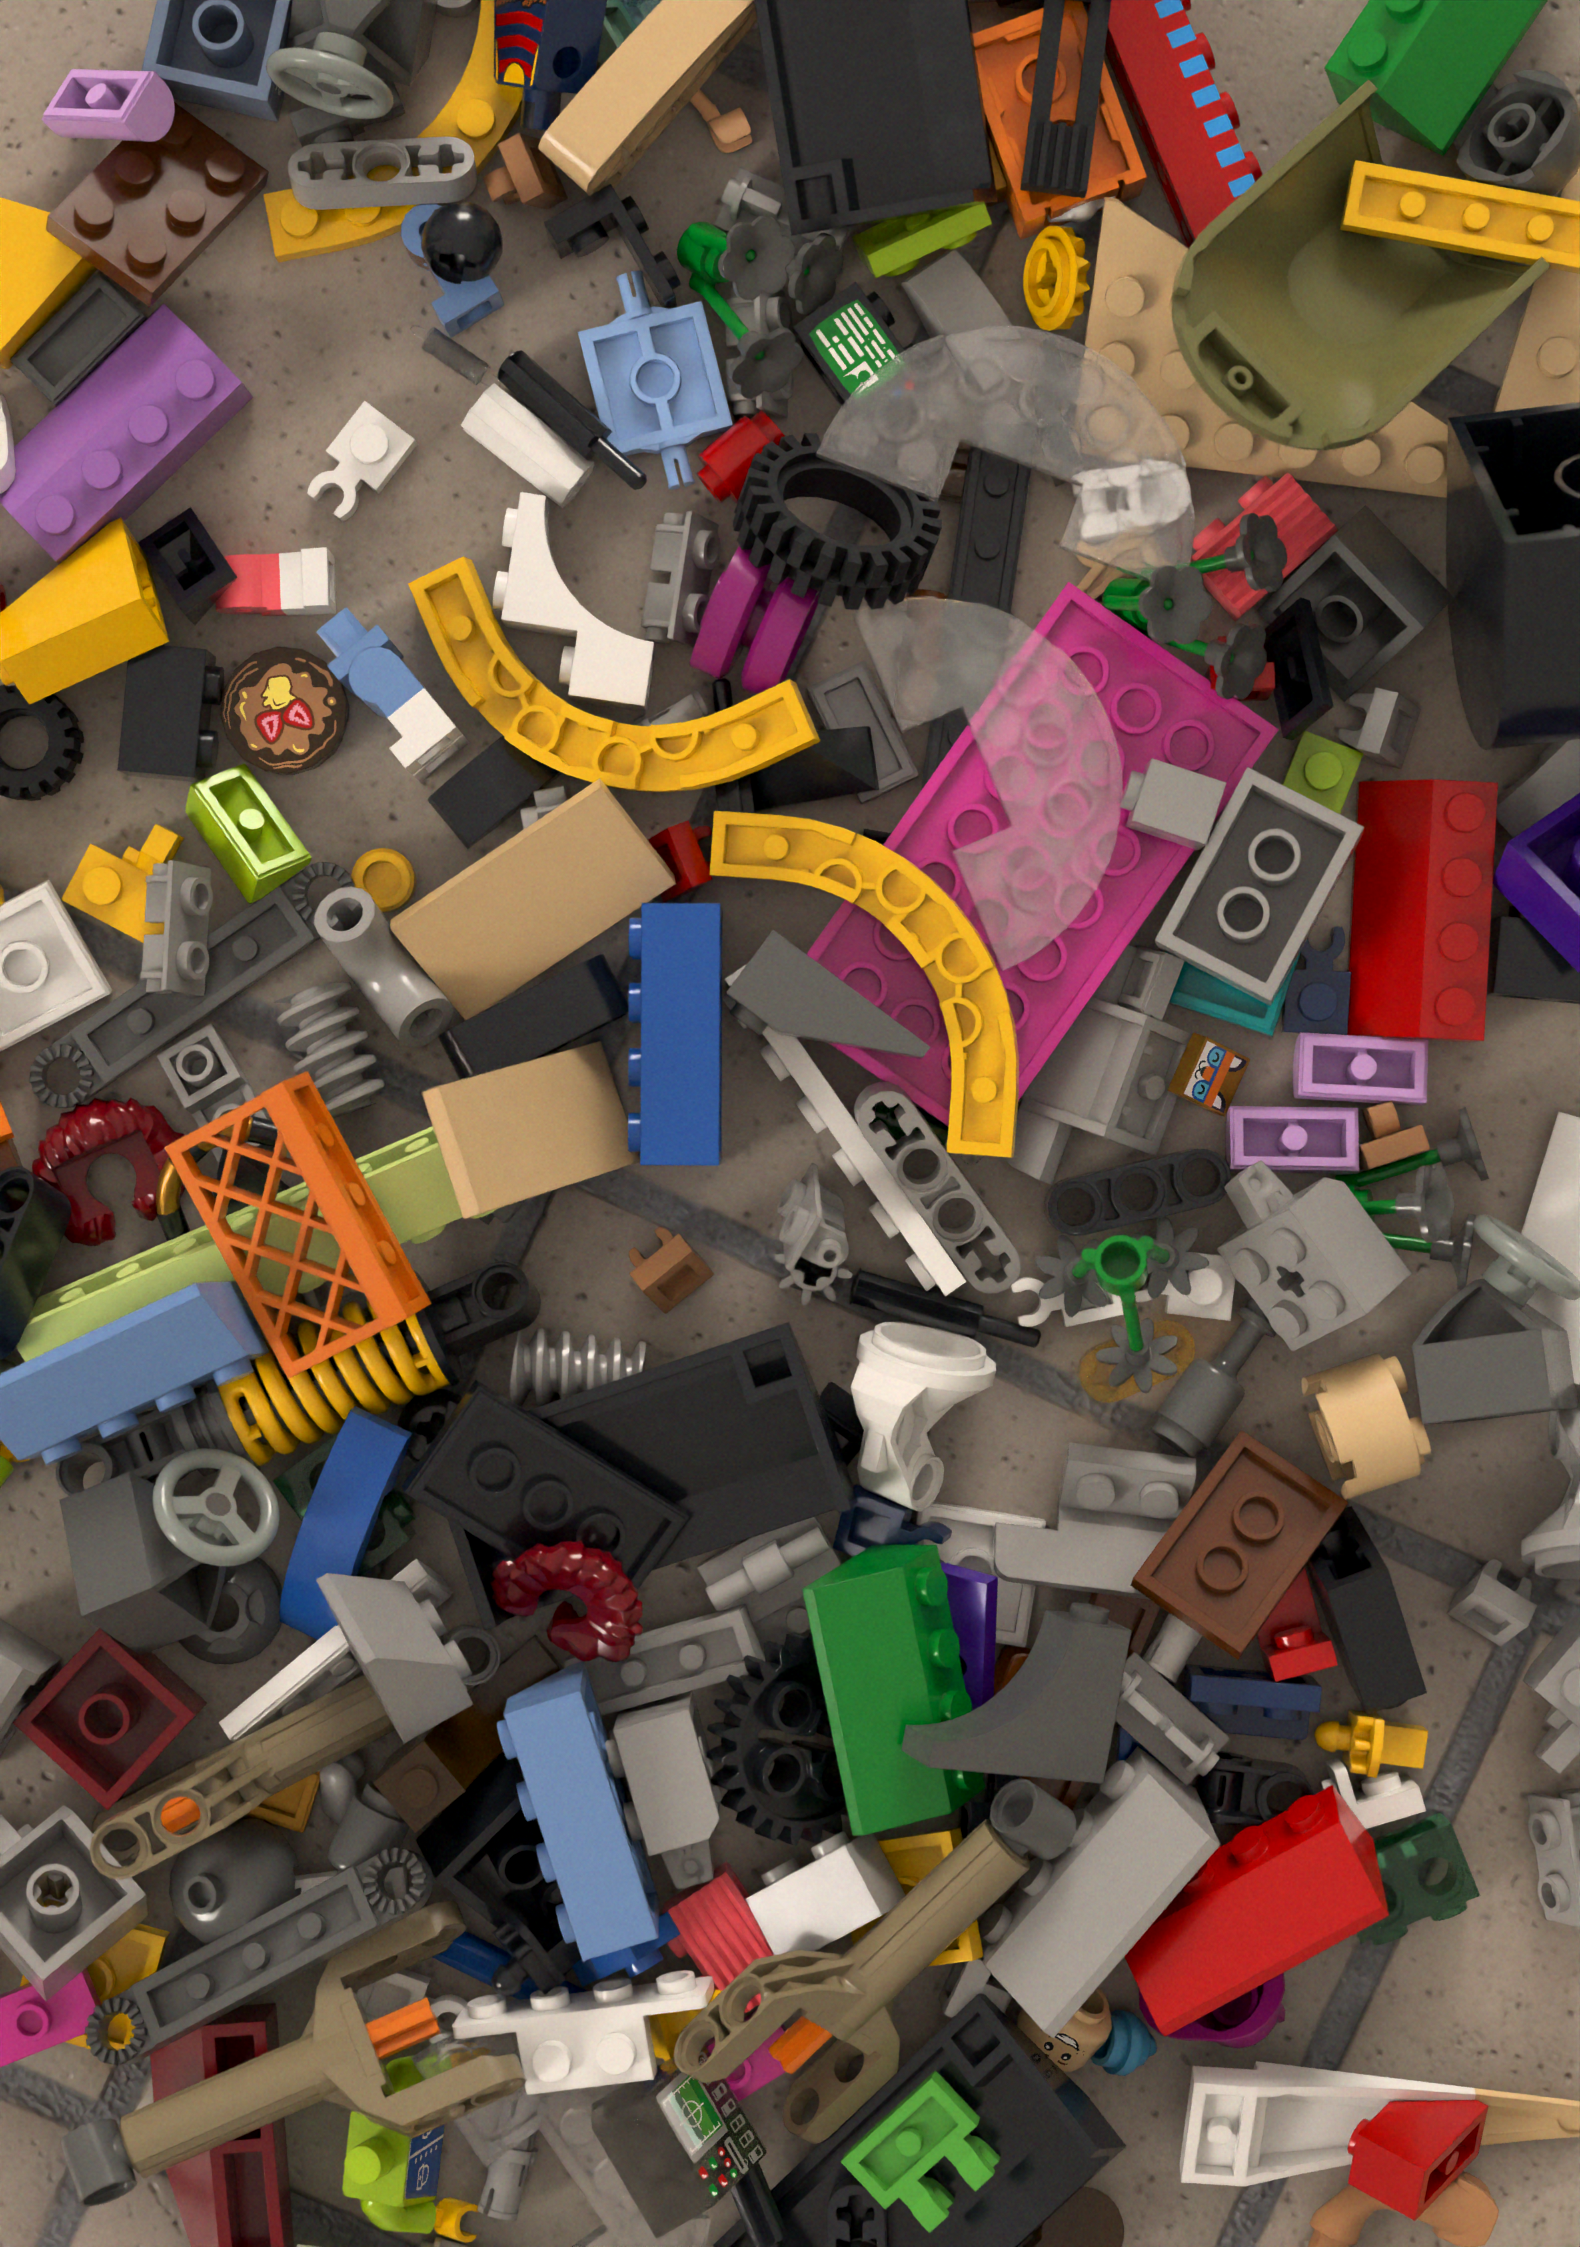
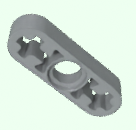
M456 137L314 143L298 149L288 162V173L295 199L304 207L315 210L453 203L468 197L476 188L478 181L473 150L468 143ZM380 165H391L400 170L394 178L387 181H374L366 177L371 169ZM452 166L451 173H442L443 167ZM411 167H418L419 176H413ZM348 170H353L355 179L348 180ZM323 173V179L314 180L315 174Z

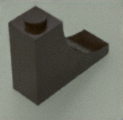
M535 1634L500 1663L493 1677L485 1683L473 1686L467 1691L472 1700V1706L407 1741L389 1756L373 1784L414 1833L463 1794L484 1768L503 1751L497 1722L505 1720L504 1711L507 1698L564 1669L563 1666Z

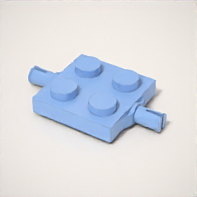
M631 271L636 297L632 296L627 273L616 277L625 314H622L610 324L579 331L578 335L599 419L612 431L607 440L625 456L642 452L661 453L668 481V489H680L675 468L676 463L679 464L684 487L695 483L686 447L699 438L726 432L733 424L702 301L671 309L650 307L643 272Z

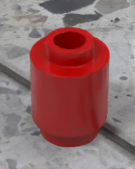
M761 410L751 419L743 416L698 455L704 467L696 474L718 502L722 503L726 498L730 497L737 504L752 459L756 453L761 454L763 447L771 441L779 446L781 437L785 435Z

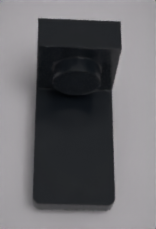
M609 184L544 222L548 238L560 259L573 252L577 258L596 251L609 240L607 232L616 228L639 269L643 272V276L661 307L670 309L677 307L673 289L681 285L680 280L663 251L653 256L641 234L648 231L649 227L631 196L620 200L613 186Z

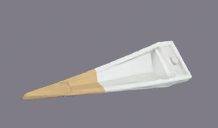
M1259 2061L1255 2062L1253 2069L1192 2066L1180 2157L1181 2183L1249 2186L1294 2175L1350 2165L1353 2156L1348 2153L1347 2149L1354 2129L1363 2119L1371 2121L1390 2101L1479 2100L1488 2105L1480 2146L1580 2137V2101Z

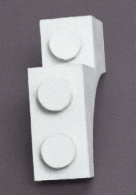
M520 492L518 509L507 508L505 515L502 546L512 547L509 571L497 572L493 593V609L502 610L501 620L506 628L576 638L575 647L564 646L559 674V684L569 685L568 695L572 702L647 713L656 657L654 642L631 637L607 626L589 613L576 600L561 579L552 556L549 540L550 505L547 497Z

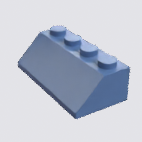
M236 1281L194 1283L1 1373L0 1440L19 1461L43 1457L46 1466L83 1451L79 1440L100 1431L102 1439H108L138 1426L139 1421L136 1414L157 1405L159 1412L164 1413L193 1401L197 1398L193 1388L214 1378L217 1387H220L251 1374L254 1370L250 1361L269 1353V1350L254 1314Z
M583 1661L578 1662L507 1698L504 1711L505 1720L497 1722V1729L506 1758L510 1760L518 1757L525 1781L517 1783V1792L524 1816L527 1821L538 1820L544 1838L543 1843L536 1844L537 1856L543 1876L547 1883L557 1880L564 1903L556 1905V1914L562 1936L566 1944L577 1942L582 1961L657 1939L659 1897L641 1840L633 1841L631 1838L623 1803L628 1802L621 1778L615 1779L606 1749V1741L609 1738L585 1663Z

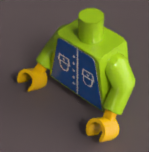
M466 2039L455 2047L451 2056L446 2051L400 2057L390 2061L386 2065V2069L394 2091L397 2093L481 2055L495 2057L497 2053L474 2040ZM351 2110L344 2161L343 2195L360 2199V2207L368 2219L377 2228L385 2231L429 2234L434 2227V2230L439 2235L464 2243L472 2242L477 2236L476 2234L460 2230V2220L467 2211L479 2212L477 2211L478 2205L452 2197L444 2198L436 2207L432 2202L437 2198L445 2124L412 2139L372 2123L364 2115Z

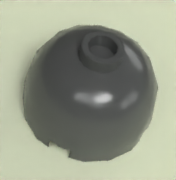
M1524 70L1513 73L1517 82L1507 84L1499 90L1492 83L1453 142V145L1458 150V160L1456 162L1468 181L1552 196L1568 184L1577 174L1580 167V108L1564 81L1547 71Z
M255 1818L236 1820L224 1829L179 1852L170 1872L169 1895L175 1915L186 1931L208 1945L301 1894V1888L295 1889L293 1868L299 1866L295 1851L283 1834L265 1821Z

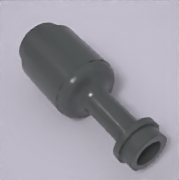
M1250 1298L1245 1307L1241 1306L1237 1311L1243 1321L1218 1357L1211 1362L1197 1358L1189 1363L1155 1412L1159 1419L1151 1429L1152 1432L1172 1448L1189 1458H1195L1201 1448L1208 1450L1244 1398L1245 1391L1237 1382L1239 1370L1264 1335L1274 1338L1277 1334L1253 1298Z
M373 1781L367 1782L363 1792H356L328 1848V1860L338 1869L337 1874L380 1854L382 1850L400 1848L410 1828L373 1784Z

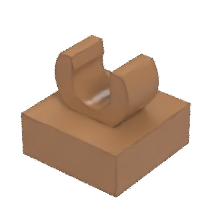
M518 133L497 144L506 166L498 168L483 177L493 202L503 199L505 205H510L521 200L522 204L547 210L568 199L553 162L538 149L541 139Z
M1392 1101L1380 1103L1362 1110L1372 1140L1359 1144L1360 1170L1372 1169L1430 1149L1423 1125L1411 1126L1401 1130L1398 1115Z
M659 1226L654 1231L662 1241L663 1247L648 1259L633 1247L629 1251V1258L636 1268L629 1274L642 1292L666 1314L711 1278L714 1273L680 1234L674 1237L669 1230Z

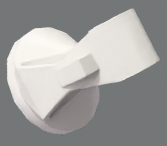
M883 1322L876 1325L874 1330L860 1335L856 1358L860 1362L850 1387L856 1413L864 1430L857 1465L859 1482L863 1489L915 1511H923L937 1497L944 1477L943 1462L935 1456L928 1440L927 1432L954 1404L993 1386L996 1363L986 1355V1348L964 1335L920 1323Z

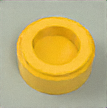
M377 848L363 854L355 863L351 873V877L354 880L353 883H355L354 886L370 894L382 913L394 912L404 907L411 900L416 889V873L411 862L399 852L388 848Z

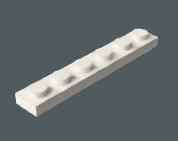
M746 965L725 978L730 987ZM727 995L723 997V1000L731 1010L736 1002ZM738 1020L743 1029L747 1028L745 1024ZM767 1026L762 1034L769 1044L761 1048L759 1052L780 1082L792 1075L806 1096L798 1100L796 1105L816 1134L828 1127L842 1148L834 1153L832 1157L853 1187L862 1180H865L878 1199L877 1202L868 1207L890 1239L901 1232L915 1253L905 1259V1261L924 1289L928 1291L935 1285H938L943 1294L947 1296L964 1284L966 1280L867 1142L859 1126L797 1037L778 1034Z

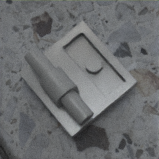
M815 1516L740 1541L697 1565V1569L707 1585V1588H705L717 1611L746 1604L764 1655V1643L766 1641L784 1645L786 1635L789 1633L807 1638L811 1629L802 1588L842 1563Z

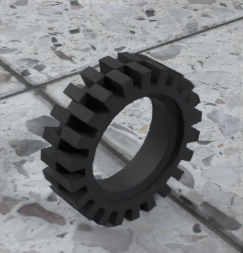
M804 433L801 444L793 435L781 437L779 446L771 441L763 447L761 454L756 453L752 459L734 511L736 514L733 520L734 531H740L737 542L741 549H752L749 560L756 568L771 564L767 578L777 585L789 577L795 580L791 593L804 598L808 588L820 591L818 604L831 607L837 595L842 596L844 607L847 610H859L863 598L870 609L875 610L884 608L887 599L895 605L904 601L906 593L912 595L917 590L920 581L924 577L942 529V520L938 519L940 514L938 502L929 501L932 492L925 483L912 485L916 473L905 466L896 472L891 470L895 458L884 451L875 460L867 456L871 445L857 441L854 451L844 449V437L830 434L826 446H822L817 433ZM796 497H818L839 502L856 509L872 519L885 531L890 542L881 545H856L835 540L818 533L801 522L787 508L784 501Z

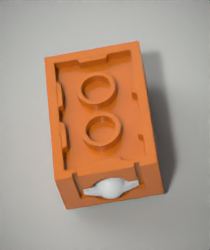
M1065 0L1049 120L1052 121V124L1059 125V122L1066 123V126H1073L1075 124L1088 26V16L1082 1ZM1044 8L973 34L987 132L1007 184L1005 199L1020 240L1039 234L1044 228L1051 225L1060 226L1071 221L1085 222L1090 220L1096 212L1103 210L1104 197L1115 198L1122 203L1139 197L1147 178L1103 60L1094 141L1085 198L1020 190Z

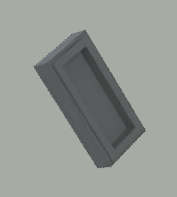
M99 270L10 361L57 407L147 317Z

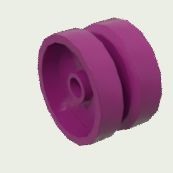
M739 545L726 572L724 571L721 574L706 606L700 624L702 627L692 652L690 667L721 679L731 672L745 646L750 650L741 673L743 690L757 695L785 681L818 607L817 602L820 591L808 588L804 598L791 593L795 580L789 577L778 585L775 592L770 591L769 588L772 580L767 578L771 564L756 568L749 560L752 549L742 550Z

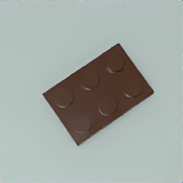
M175 102L173 123L165 136L153 142L122 140L47 216L46 231L149 307L266 186L269 174L268 170Z
M1241 1430L1135 1574L1131 1586L1239 1660L1344 1513L1349 1502Z

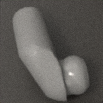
M355 1752L320 1770L321 1806L325 1814L338 1826L354 1794L357 1792L356 1781L363 1776L366 1770L365 1763Z

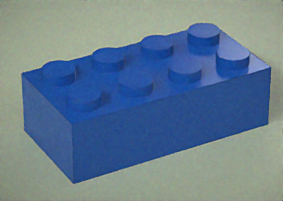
M642 903L641 918L629 919V957H632V960H641V983H629V1022L641 1023V1048H629L628 1082L629 1087H641V1113H629L628 1151L640 1152V1165L719 1166L722 1164L723 910L720 903Z

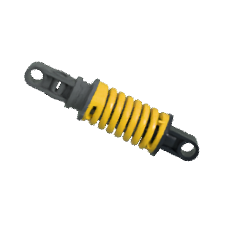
M505 1261L490 1263L479 1270L433 1290L428 1288L418 1272L414 1270L431 1304L411 1317L380 1331L289 1379L269 1342L265 1341L269 1353L254 1359L255 1364L252 1365L254 1372L220 1387H217L213 1378L205 1382L200 1388L193 1389L197 1398L187 1404L164 1413L154 1409L137 1414L139 1425L124 1433L108 1439H102L101 1434L80 1442L83 1451L57 1463V1482L60 1488L69 1496L85 1490L83 1486L85 1472L91 1465L103 1462L105 1474L101 1483L131 1472L155 1484L161 1470L172 1459L184 1452L202 1448L231 1452L246 1459L261 1470V1466L268 1464L274 1453L291 1454L295 1452L300 1440L303 1443L314 1444L320 1441L324 1432L328 1434L339 1433L350 1410L355 1406L372 1414L381 1415L388 1411L391 1402L404 1405L410 1402L413 1394L424 1396L447 1385L456 1386L462 1383L463 1373L459 1356L530 1326L540 1311L541 1299L539 1292L518 1266ZM507 1284L520 1285V1296L512 1307L505 1310L493 1309V1297L498 1289ZM367 1297L366 1303L371 1313L367 1316L361 1305L355 1301L346 1303L342 1308L344 1319L360 1325L376 1319L377 1316ZM304 1321L297 1327L300 1345L295 1336L287 1331L300 1357L315 1350L320 1331L312 1321ZM333 1330L331 1341L346 1333ZM195 1469L183 1475L179 1479V1481L185 1478L189 1473L194 1472L196 1470H198L203 1476H208L212 1473L217 1472L219 1469Z

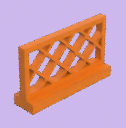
M308 1071L276 1084L260 1093L261 1095L164 1147L288 1379L380 1331L398 1324L431 1304ZM265 1108L278 1130L274 1152L244 1142L250 1116ZM234 1125L232 1137L220 1134V1132ZM202 1142L227 1149L228 1153L221 1181L203 1175L189 1149ZM287 1151H289L293 1159L286 1157ZM241 1155L270 1165L263 1196L234 1186ZM283 1170L302 1176L310 1192L305 1211L275 1200ZM212 1192L217 1193L216 1199H215L214 1195L212 1194ZM230 1198L259 1208L252 1239L234 1233L225 1217ZM319 1209L324 1217L317 1215ZM272 1213L301 1223L294 1254L265 1244ZM314 1228L333 1234L340 1246L341 1251L336 1269L306 1258ZM243 1250L249 1251L247 1257ZM261 1256L290 1266L283 1297L264 1290L256 1274ZM350 1267H351V1269H352L354 1275H351V1274L348 1273ZM303 1271L332 1281L325 1312L295 1301ZM345 1286L365 1293L377 1316L376 1319L360 1325L337 1316ZM274 1308L279 1309V1314H278V1315H277L276 1311L274 1310ZM292 1314L321 1324L315 1350L302 1357L298 1355L287 1334ZM333 1330L346 1333L331 1341Z

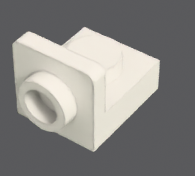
M1338 1758L1326 1761L1330 1779L1320 1781L1321 1790L1333 1785L1365 1829L1426 1811L1420 1788L1409 1775L1399 1778V1774L1396 1771L1379 1773L1377 1778L1368 1777L1362 1780L1361 1785L1363 1789L1353 1792L1347 1769Z

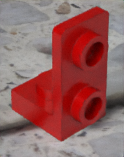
M1304 1567L1256 1635L1265 1670L1275 1682L1338 1665L1332 1640L1322 1631L1306 1567Z

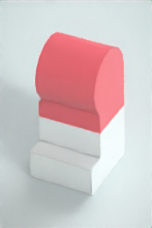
M327 547L301 549V552L224 556L237 578L216 601V612L224 614H262V616L337 614L335 557Z

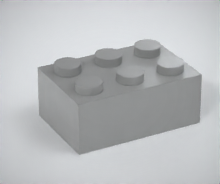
M1247 767L1155 938L1156 946L1271 1006L1361 840L1364 827Z

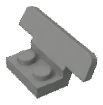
M1127 945L1026 1089L1017 1113L1014 1157H1005L1011 1167L1052 1185L1073 1127L1099 1135L1140 1152L1156 1156L1177 1099V1095L1167 1091L1192 1034L1151 1016L1117 1005L1138 948Z
M1069 1442L1058 1495L1056 1530L996 1522L993 1535L995 1572L1001 1579L1007 1582L1149 1599L1133 1588L1131 1582L1191 1499L1196 1480V1458Z

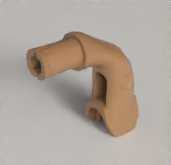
M1462 2171L1417 2220L1433 2226L1432 2231L1437 2237L1456 2246L1479 2247L1485 2245L1489 2240L1498 2219L1499 2209L1495 2200L1491 2197L1488 2187L1474 2175ZM1348 2184L1313 2214L1309 2224L1314 2228L1307 2247H1349V2245H1357L1361 2230L1374 2210H1396Z

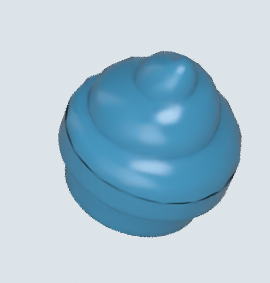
M1118 2009L1111 2012L1112 2030L1106 2042L1091 2057V2060L1095 2065L1102 2066L1108 2074L1126 2076L1137 2067L1144 2065L1148 2057L1156 2053L1157 2045L1142 2020L1130 2011Z

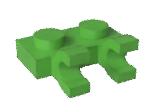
M935 2070L844 2154L841 2163L885 2210L895 2200L900 2198L919 2223L930 2233L948 2217L949 2211L947 2208L954 2203L955 2198L938 2181L930 2177L926 2178L924 2174L945 2156L976 2192L994 2175L996 2170L993 2167L999 2162L1001 2157L984 2140L977 2136H971L970 2132L977 2127L980 2117Z

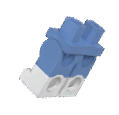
M346 607L317 631L319 636L337 656L327 665L332 673L354 696H358L378 716L389 719L403 736L389 749L405 769L420 783L469 743L420 681L401 660L404 657L403 654L378 624L367 632Z

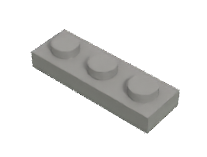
M743 1604L635 1636V1644L630 1648V1655L624 1661L610 1662L602 1657H598L584 1663L602 1716L727 1681L728 1675L736 1677L749 1675L745 1667L744 1657L750 1655L764 1661L765 1658L747 1606ZM572 1654L564 1660L566 1667L582 1662Z

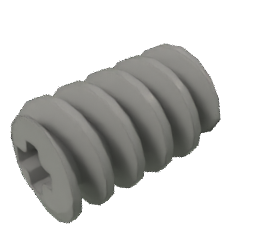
M351 982L322 984L288 995L274 1002L291 1003L292 1006L277 1018L278 1024L281 1027L300 1029L299 1032L287 1040L285 1043L286 1048L289 1051L308 1053L305 1058L293 1067L296 1075L308 1071L310 1076L316 1077V1080L313 1082L332 1118L376 1104L371 1102L370 1097L385 1085L383 1079L363 1078L362 1073L377 1061L375 1055L355 1054L354 1048L369 1037L367 1030H347L346 1024L360 1013L359 1006H339L337 1001L352 989Z
M537 1328L528 1345L523 1344L519 1330L511 1372V1401L521 1407L529 1392L534 1390L537 1407L551 1403L556 1393L562 1399L642 1372L645 1368L646 1342L639 1341L630 1358H625L620 1338H613L603 1355L599 1354L595 1335L588 1334L581 1349L574 1351L570 1332L563 1331L554 1348H550L547 1344L544 1328Z

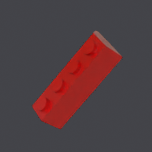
M1441 779L1359 781L1357 783L1355 823L1363 826L1364 831L1353 856L1347 972H1351L1347 1035L1452 1042L1484 1041L1498 783Z
M1331 1785L1315 1795H1307L1297 1799L1286 1811L1259 1826H1250L1243 1829L1232 1841L1217 1848L1124 1956L1156 2026L1164 2037L1389 1916L1373 1838L1335 1787Z

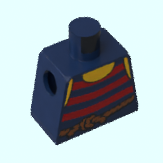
M494 0V78L497 84L523 88L520 127L547 130L560 115L562 93L578 94L595 74L607 0Z

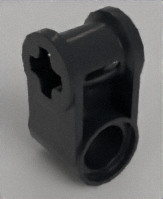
M1225 1751L1217 1752L1220 1758L1206 1775L1201 1776L1199 1774L1197 1788L1210 1822L1221 1825L1244 1824L1259 1826L1286 1811L1273 1809L1267 1804L1269 1790L1279 1782L1289 1781L1299 1786L1301 1791L1300 1798L1307 1795H1315L1304 1773L1294 1765L1285 1762L1253 1759ZM1223 1776L1221 1795L1217 1799L1220 1777Z

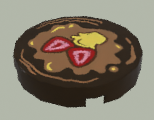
M278 646L254 653L235 668L223 690L220 717L227 740L245 761L266 772L296 775L316 769L336 753L346 731L350 705L344 685L332 673L324 660L304 649Z

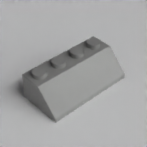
M1138 1746L1125 1761L1120 1760L1110 1767L1105 1774L1103 1784L1101 1783L1100 1791L1085 1809L1079 1808L1073 1812L1076 1818V1832L1068 1848L1053 1859L1034 1858L1029 1865L1031 1868L1020 1878L1019 1886L1003 1905L1001 1903L994 1905L986 1913L979 1926L984 1955L982 1958L985 1967L1043 2032L1053 2039L1220 1846L1196 1788L1190 1784L1186 1786L1167 1767Z

